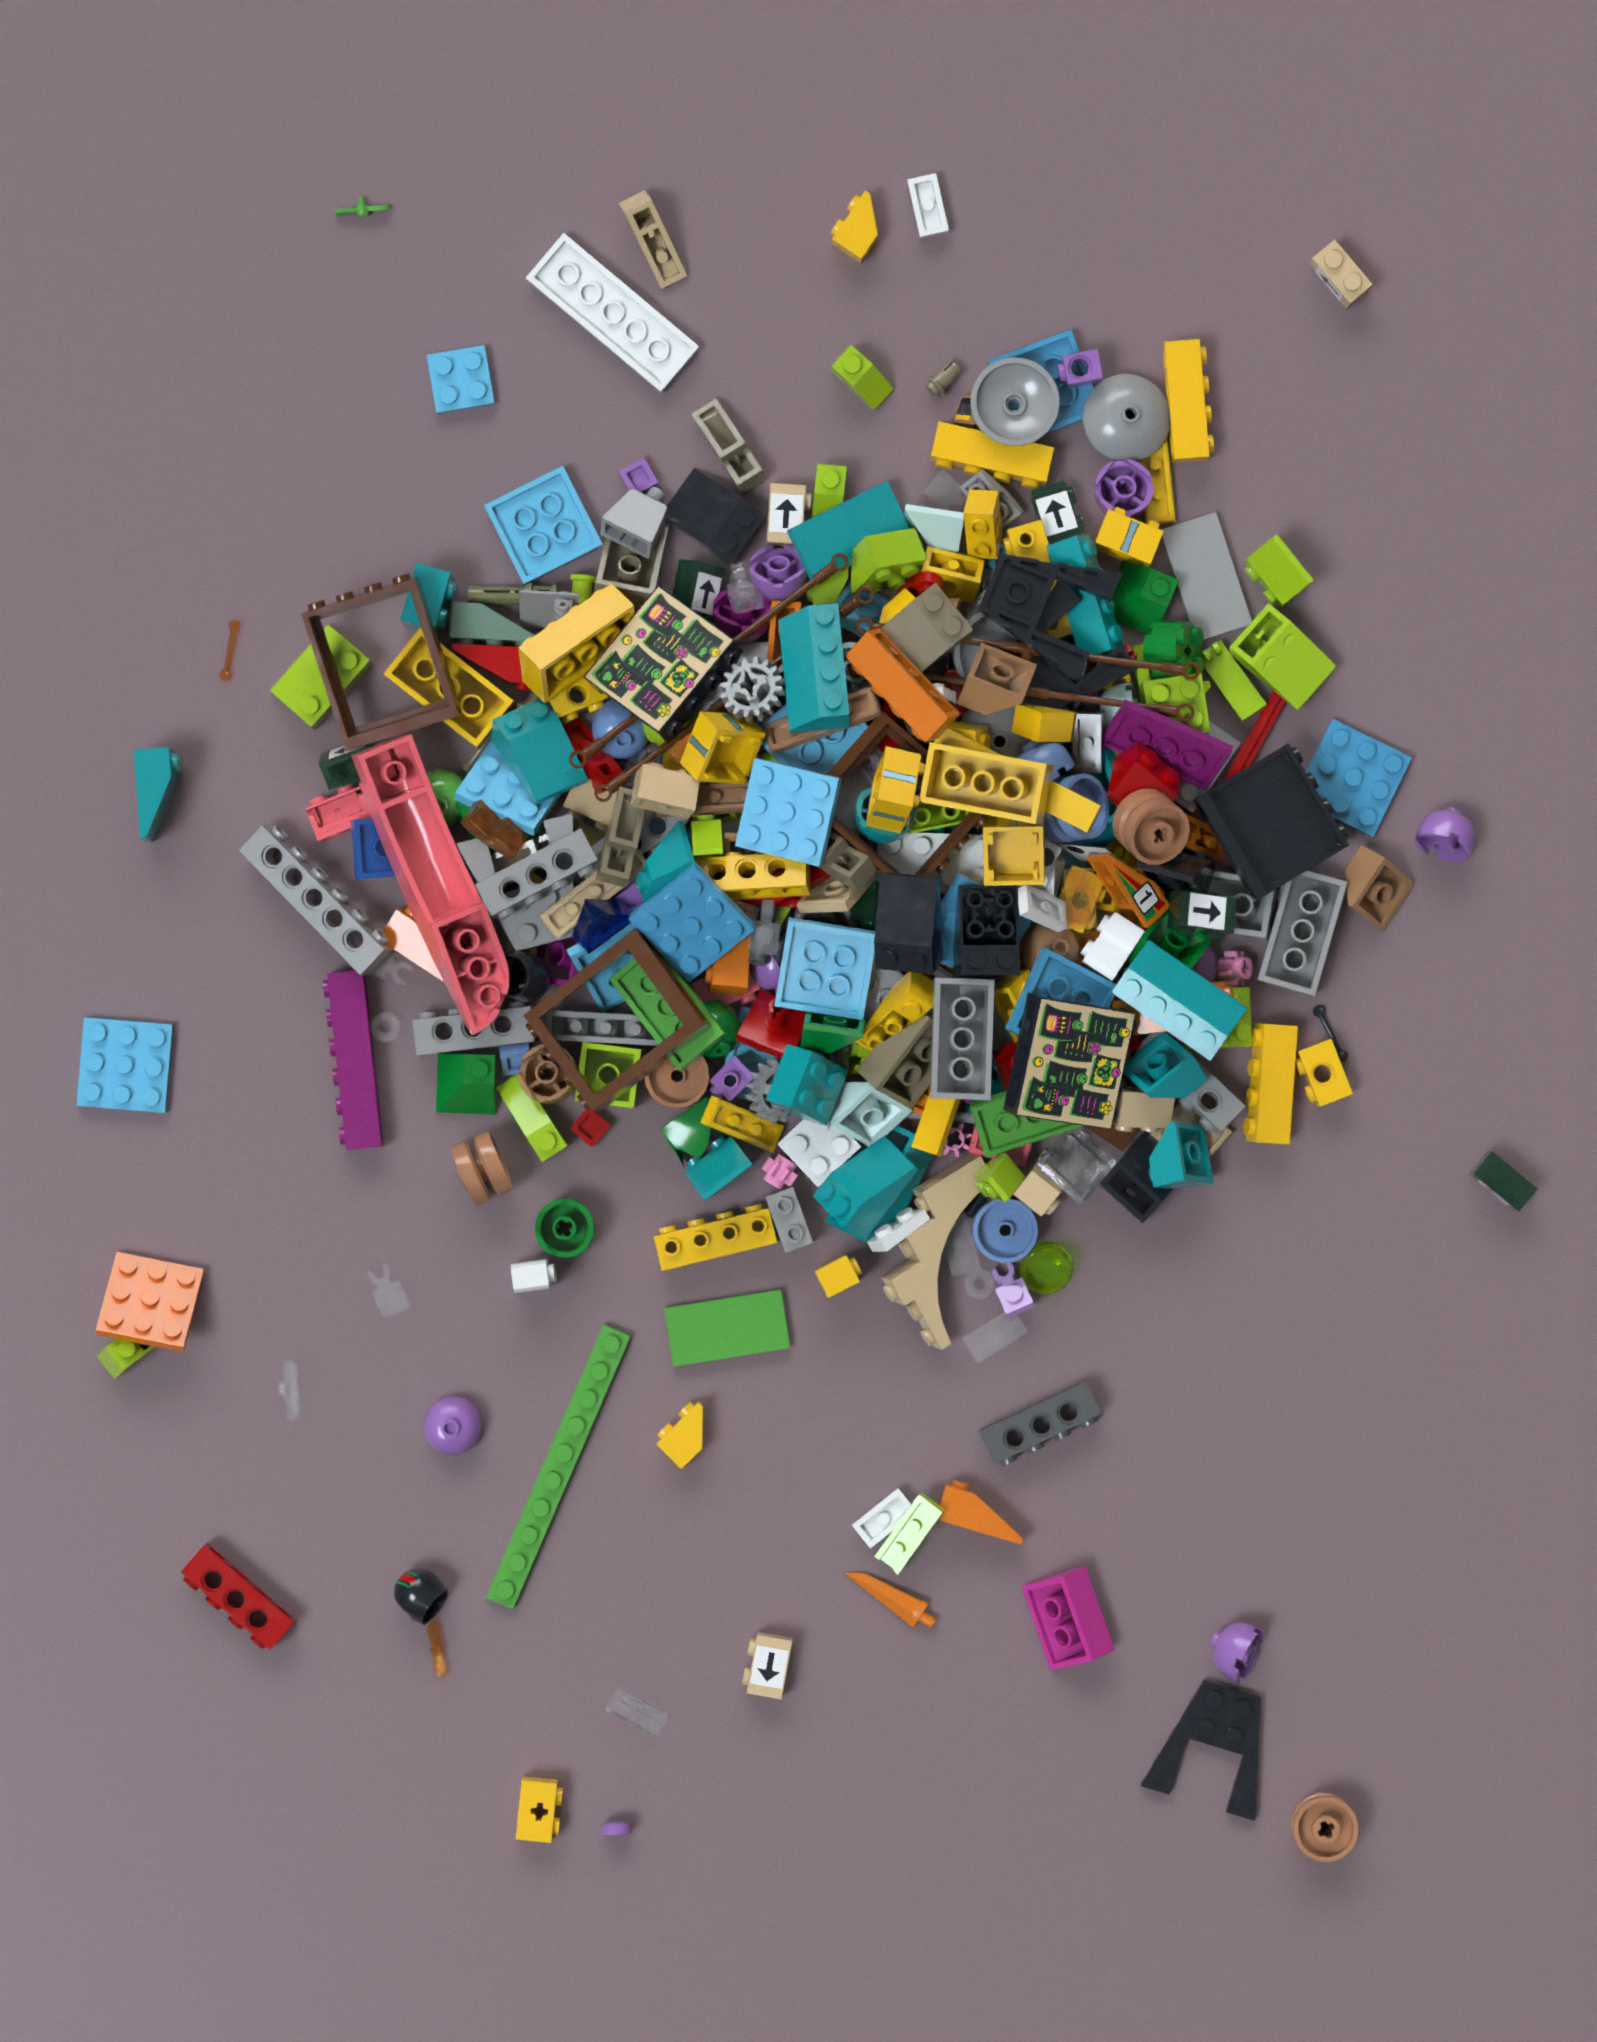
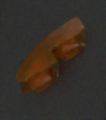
M481 799L472 804L460 822L476 838L509 859L515 858L528 838L510 818L500 819Z

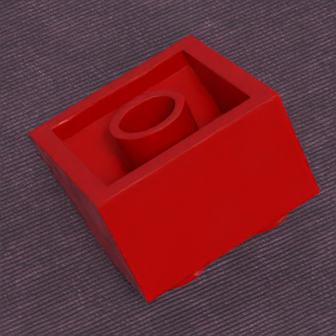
M1139 741L1114 758L1107 798L1118 807L1120 802L1132 792L1140 789H1155L1174 802L1178 796L1181 776L1174 768L1169 767L1153 750L1148 749Z

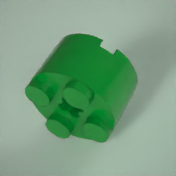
M1155 621L1150 624L1149 628H1153L1151 635H1145L1143 644L1144 661L1176 664L1194 662L1199 666L1200 673L1203 672L1204 662L1201 657V644L1204 634L1201 627H1196L1190 621ZM1188 666L1185 669V673L1187 675L1196 674V669ZM1152 670L1153 675H1149L1152 680L1177 676L1160 673L1157 670Z
M561 1198L551 1201L540 1210L536 1218L535 1236L539 1245L544 1251L556 1257L570 1258L582 1253L589 1247L595 1235V1221L591 1211L583 1203L575 1199ZM561 1220L565 1223H572L573 1227L570 1228L571 1235L567 1236L565 1233H558L557 1229L561 1227L559 1223Z

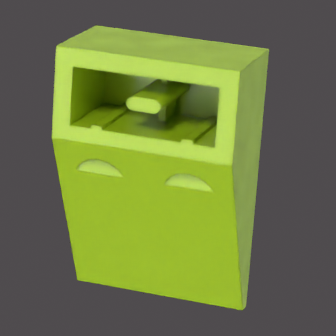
M1269 603L1230 646V654L1233 658L1297 711L1337 667L1289 619Z

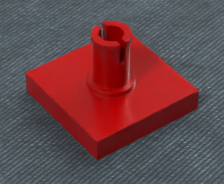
M760 990L737 1033L736 1041L781 1059L787 1044L799 1047L802 1040L806 1012L774 1006L776 996Z

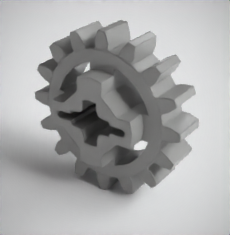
M754 657L752 663H748L746 658H743L742 666L740 667L733 663L732 668L734 672L732 674L725 672L724 676L728 681L720 683V688L724 692L720 695V698L726 703L724 706L728 712H733L738 720L744 715L747 722H751L753 716H757L762 721L763 713L765 712L772 716L774 713L771 707L773 705L780 707L782 704L778 696H785L786 693L781 687L785 684L782 676H779L781 673L776 666L772 667V664L767 659L761 664L758 657Z
M768 1058L767 1065L759 1063L758 1074L750 1073L754 1079L753 1083L746 1084V1087L752 1089V1093L746 1095V1099L754 1101L749 1108L757 1112V1117L776 1123L777 1120L786 1122L787 1115L795 1117V1115L765 1100L780 1064V1058L777 1060Z

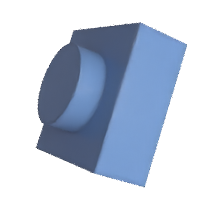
M529 1043L499 1046L503 1076L518 1074V1071L520 1072L521 1060L530 1050Z

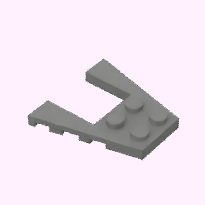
M573 813L543 821L549 845L573 833ZM478 837L457 843V847L477 883L496 873L487 842ZM562 855L557 861V866L561 870H567L573 865V857L570 855ZM574 877L568 879L570 884L563 889L554 892L551 888L542 893L543 898L530 906H527L525 902L515 907L517 912L503 920L499 916L497 917L516 951L557 941L539 918V915L573 889ZM520 888L504 892L505 896L508 898L518 896ZM574 927L558 940L573 937Z

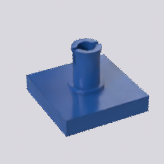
M372 818L351 820L355 879L396 877Z

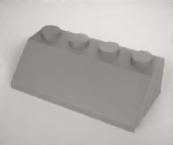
M1307 870L1284 884L1257 980L1305 996H1315L1347 886L1346 881Z
M934 978L930 1098L991 1100L995 980Z

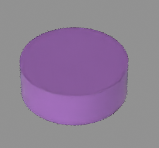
M630 1821L605 1822L601 1824L602 1835L632 1833Z

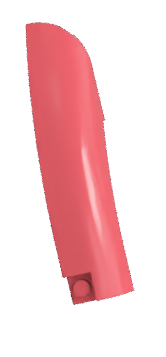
M412 734L401 735L375 744V746L351 756L361 780L359 785L408 907L470 1034L474 1035L486 1028L500 1012L499 1009L509 989L508 964L487 907L468 873L445 822Z

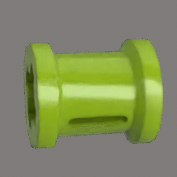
M570 574V580H572L571 593H579L580 605L591 597L592 586L596 582V577Z

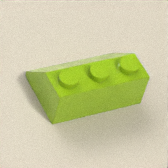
M327 625L324 631L346 695L373 663L330 625ZM310 644L270 691L315 730L332 711V707Z

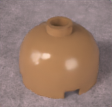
M1037 923L1026 930L1019 942L1020 961L1024 963V966L1030 972L1042 947L1074 963H1077L1079 958V942L1076 934L1068 927L1063 931L1056 932Z
M541 1044L531 1048L523 1056L520 1072L518 1071V1080L521 1088L530 1098L543 1104H556L566 1100L574 1092L575 1087L574 1085L569 1086L560 1075L561 1067L556 1061L553 1063L543 1051L545 1045ZM564 1049V1051L567 1053V1055L572 1060L574 1065L577 1067L575 1059L569 1054V1052L566 1049Z

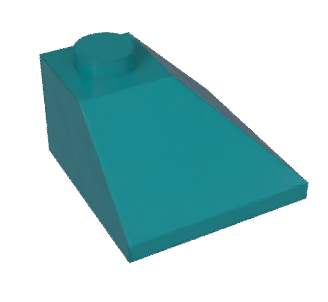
M683 821L676 822L646 860L642 872L637 874L636 887L640 890L644 903L695 862Z
M1165 1032L1158 1034L1132 1055L1125 1064L1123 1075L1150 1098H1186L1208 1080L1195 1057Z
M1169 1123L1149 1157V1176L1153 1182V1187L1174 1189L1213 1184L1205 1129L1202 1125Z

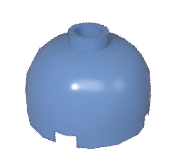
M613 700L605 702L601 708L597 709L592 718V735L594 740L603 737L632 714ZM639 719L607 742L602 751L614 759H627L636 756L644 750L649 741L643 730L642 722Z
M1030 740L1021 746L1023 752L1017 757L1054 765L1051 780L1060 776L1059 771L1065 768L1068 771L1075 765L1069 752L1058 742H1036Z

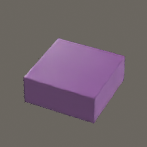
M644 457L618 471L628 490L635 489L644 493L651 487L659 484Z

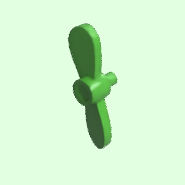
M358 197L359 204L355 208L335 209L334 212L335 216L356 213L357 216H368L369 211L389 210L390 204L368 206L364 202V197Z

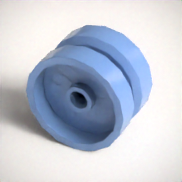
M1085 773L1058 777L1052 780L1096 802L1102 808L1089 833L1045 812V837L1051 842L1062 844L1099 836L1106 828L1109 818V802L1106 791L1100 781L1094 776Z
M1011 1198L1006 1202L995 1199L982 1205L975 1214L971 1227L973 1241L978 1250L990 1260L1001 1263L1016 1262L1027 1256L1035 1246L1038 1236L1037 1220L1031 1209L1021 1201ZM1002 1225L1010 1226L1009 1235L1002 1236L999 1230Z

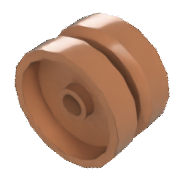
M1140 789L1130 793L1120 802L1112 822L1114 836L1120 844L1138 860L1148 865H1160L1175 858L1186 845L1190 832L1188 817L1182 809L1166 795L1155 789Z
M703 1056L682 1072L683 1078L679 1082L673 1081L671 1077L673 1071L678 1069L670 1059H667L645 1076V1085L651 1097L661 1105L674 1109L687 1108L697 1103L707 1092L710 1082L709 1066Z
M489 1130L475 1136L474 1144L478 1152L476 1156L469 1143L465 1141L450 1147L464 1188L468 1190L476 1206L490 1201L491 1192L487 1184L489 1180L499 1195L506 1194L515 1189L502 1155Z
M1315 1792L1304 1796L1295 1805L1290 1815L1289 1829L1294 1842L1306 1856L1316 1861L1333 1862L1343 1858L1353 1849L1358 1839L1359 1825L1355 1813L1342 1798L1330 1792ZM1325 1821L1328 1828L1321 1831L1320 1823Z

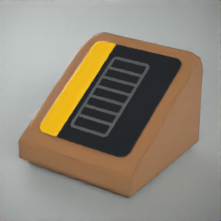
M963 395L954 417V423L973 429L976 423L971 413V395Z

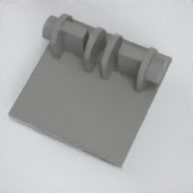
M519 590L520 627L526 630H544L549 623L559 620L572 607L579 605V593Z

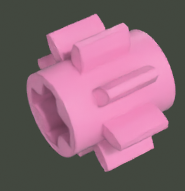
M1224 951V958L1218 959L1216 974L1219 979L1224 980L1225 986H1244V979L1251 977L1253 965L1250 958L1244 957V951Z
M963 1123L959 1125L958 1129L951 1126L949 1134L959 1133L958 1138L961 1144H954L951 1148L948 1146L949 1141L947 1139L943 1152L944 1156L949 1151H953L955 1156L959 1158L958 1150L961 1148L968 1150L969 1146L964 1144L965 1139L971 1138L972 1135L962 1133Z
M780 1154L777 1155L775 1160L768 1157L761 1168L766 1171L762 1179L779 1190H782L785 1184L791 1187L798 1177L797 1174L793 1173L797 1165Z

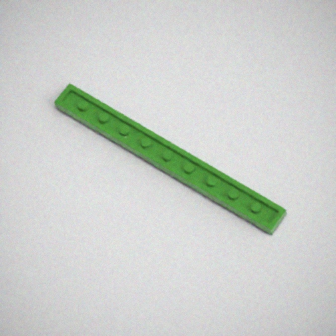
M603 1324L486 1598L511 1609L514 1608L631 1337L630 1335Z

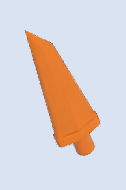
M843 1572L907 1622L912 1628H914L918 1621L930 1629L937 1618L924 1611L929 1603L923 1599L920 1600L866 1573Z

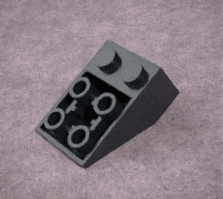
M958 885L953 941L954 978L1013 979L1020 975L1018 885Z
M1146 1131L1142 1132L1097 1182L1102 1189L1140 1223H1144L1173 1190L1153 1187V1182L1149 1176V1157L1158 1141L1151 1135L1152 1132Z

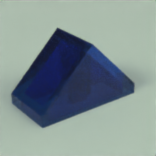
M585 899L572 936L590 954L631 924L628 918L632 912L620 900Z

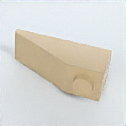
M644 190L618 203L660 288L663 289L687 277L653 201Z

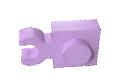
M1009 1262L1006 1263L1009 1270L1006 1276H1000L996 1268L992 1269L995 1282L1001 1285L995 1291L1007 1318L1035 1307L1023 1278L1015 1280L1016 1273L1013 1265Z

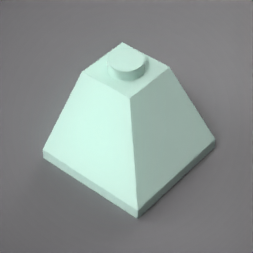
M906 504L904 517L910 527L916 529L919 539L926 548L931 546L958 553L964 521V514L962 512Z
M844 1082L831 1114L830 1123L869 1147L883 1136H886L913 1110L877 1091L868 1082Z

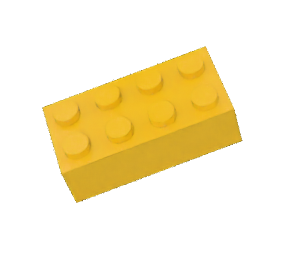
M612 583L604 589L594 592L588 600L572 607L566 615L557 621L549 623L543 631L534 637L527 638L518 647L522 681L544 703L557 696L587 673L635 614L634 605Z
M419 628L384 672V675L424 706L444 700L445 698L422 628ZM440 643L462 710L459 716L442 722L475 748L479 749L492 731L493 719L508 713L515 705V702Z
M930 742L919 802L1032 824H1043L1054 765Z

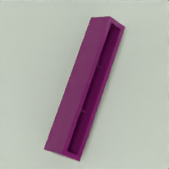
M356 970L327 973L328 980H323V991L325 998L330 997L331 1009H326V1019L328 1027H333L334 1039H329L331 1057L336 1056L337 1068H332L334 1086H339L340 1097L335 1099L337 1115H342L344 1127H339L340 1144L346 1145V1150L382 1147L384 1143L366 976L359 975Z

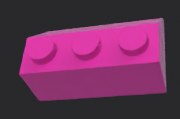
M1086 1566L1062 1571L1021 1586L1050 1670L1090 1662L1115 1650Z

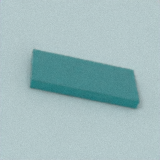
M885 481L786 531L811 580L813 575L830 563L832 557L837 553L845 554L849 560L848 566L852 565L853 549L865 536L910 529L888 481ZM838 557L834 560V564L836 567L841 568L845 565V560Z

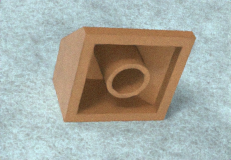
M981 643L957 704L984 715L1020 705L1023 702L1037 664Z
M1362 845L1345 869L1348 905L1376 929L1383 932L1415 883L1385 857Z

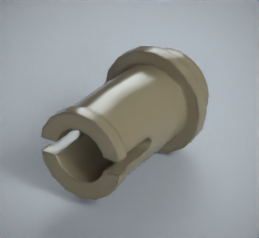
M948 360L932 378H927L925 388L936 398L939 395L943 396L945 394L944 390L962 374V371L954 362Z

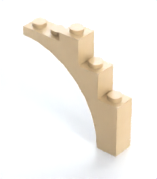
M973 1153L968 1154L913 1189L917 1197L914 1199L916 1207L922 1210L925 1209L930 1220L898 1243L906 1258L910 1257V1259L881 1277L885 1283L883 1290L888 1299L903 1306L907 1305L906 1307L911 1317L915 1321L918 1320L923 1328L920 1333L927 1345H932L941 1350L952 1343L944 1327L938 1303V1272L941 1254L949 1232L961 1212L980 1193L975 1186L978 1181L973 1174L983 1167L985 1163L980 1155Z

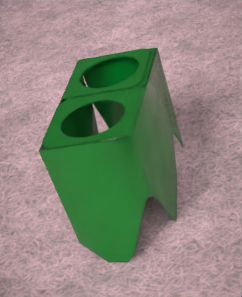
M704 1097L684 1111V1113H681L660 1128L683 1167V1152L700 1158L709 1143L710 1135H715L718 1138L723 1135L726 1138L725 1133L700 1123L709 1103L707 1097Z

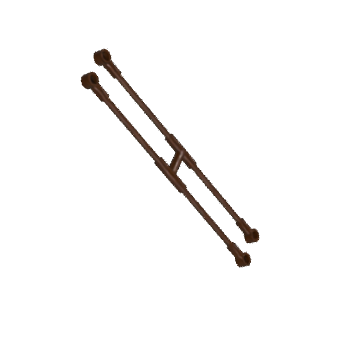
M843 553L835 554L831 562L815 573L810 581L735 636L733 639L736 643H740L815 585H820L836 572L846 570L849 564L847 556ZM838 557L845 560V565L841 568L836 567L834 564V560ZM867 586L860 587L856 595L839 608V618H846L860 606L870 604L874 598L873 590ZM861 591H868L871 596L870 599L867 601L861 600L859 597ZM782 654L770 662L772 667H777L782 663ZM725 676L721 678L720 683L728 681ZM719 698L705 712L720 713L726 708L724 706L726 703ZM631 715L603 737L595 739L581 751L572 752L569 757L570 765L575 769L584 768L588 759L602 750L607 742L638 719ZM697 718L685 726L678 736L673 737L669 744L664 742L626 772L622 771L608 783L598 785L594 791L595 798L599 802L609 801L612 794L620 786L622 787L630 781V777L636 774L642 764L650 763L693 730ZM575 755L583 756L584 761L581 765H575L572 762ZM601 788H606L609 791V795L605 799L598 797L597 793Z
M861 617L856 622V631L859 635L864 636L866 632L859 629V624L863 621L870 624L869 630L881 628L886 623L872 622L870 618ZM967 637L961 642V644L976 646L984 643L1004 652L1021 654L1020 658L1032 662L1033 656L1041 657L1022 642L1003 639L1001 641L972 637ZM1089 654L1087 661L1157 670L1164 674L1183 676L1188 681L1195 680L1200 673L1199 666L1194 662L1186 664L1154 663ZM850 664L851 674L855 677H862L852 669ZM1186 667H1194L1196 669L1195 676H1188L1185 673ZM923 673L931 682L964 686L966 682L964 678ZM1029 685L1025 697L1046 700L1054 698L1120 707L1124 700L1051 691L1049 688ZM1133 702L1161 715L1176 717L1182 722H1188L1194 716L1193 707L1187 703L1176 706L1161 703L1153 705ZM1186 707L1190 710L1188 718H1183L1180 715L1181 708Z

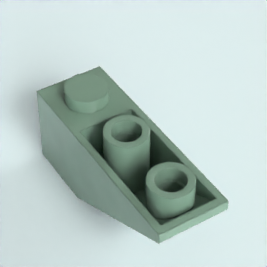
M451 603L450 638L451 640H456V644L474 645V641L486 642V645L503 646L504 643H515V647H519L527 638L535 636L482 603Z

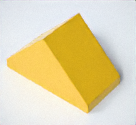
M1022 703L1015 706L1012 733L1036 742H1071L1075 712Z

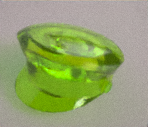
M1043 1242L1035 1245L1028 1255L1023 1257L1020 1265V1276L1023 1278L1026 1287L1032 1292L1041 1295L1059 1292L1067 1286L1073 1274V1261L1069 1253L1061 1245L1052 1242Z

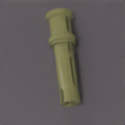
M527 583L524 587L469 586L468 603L519 605V590L558 592V583H553L552 586H534L533 583Z

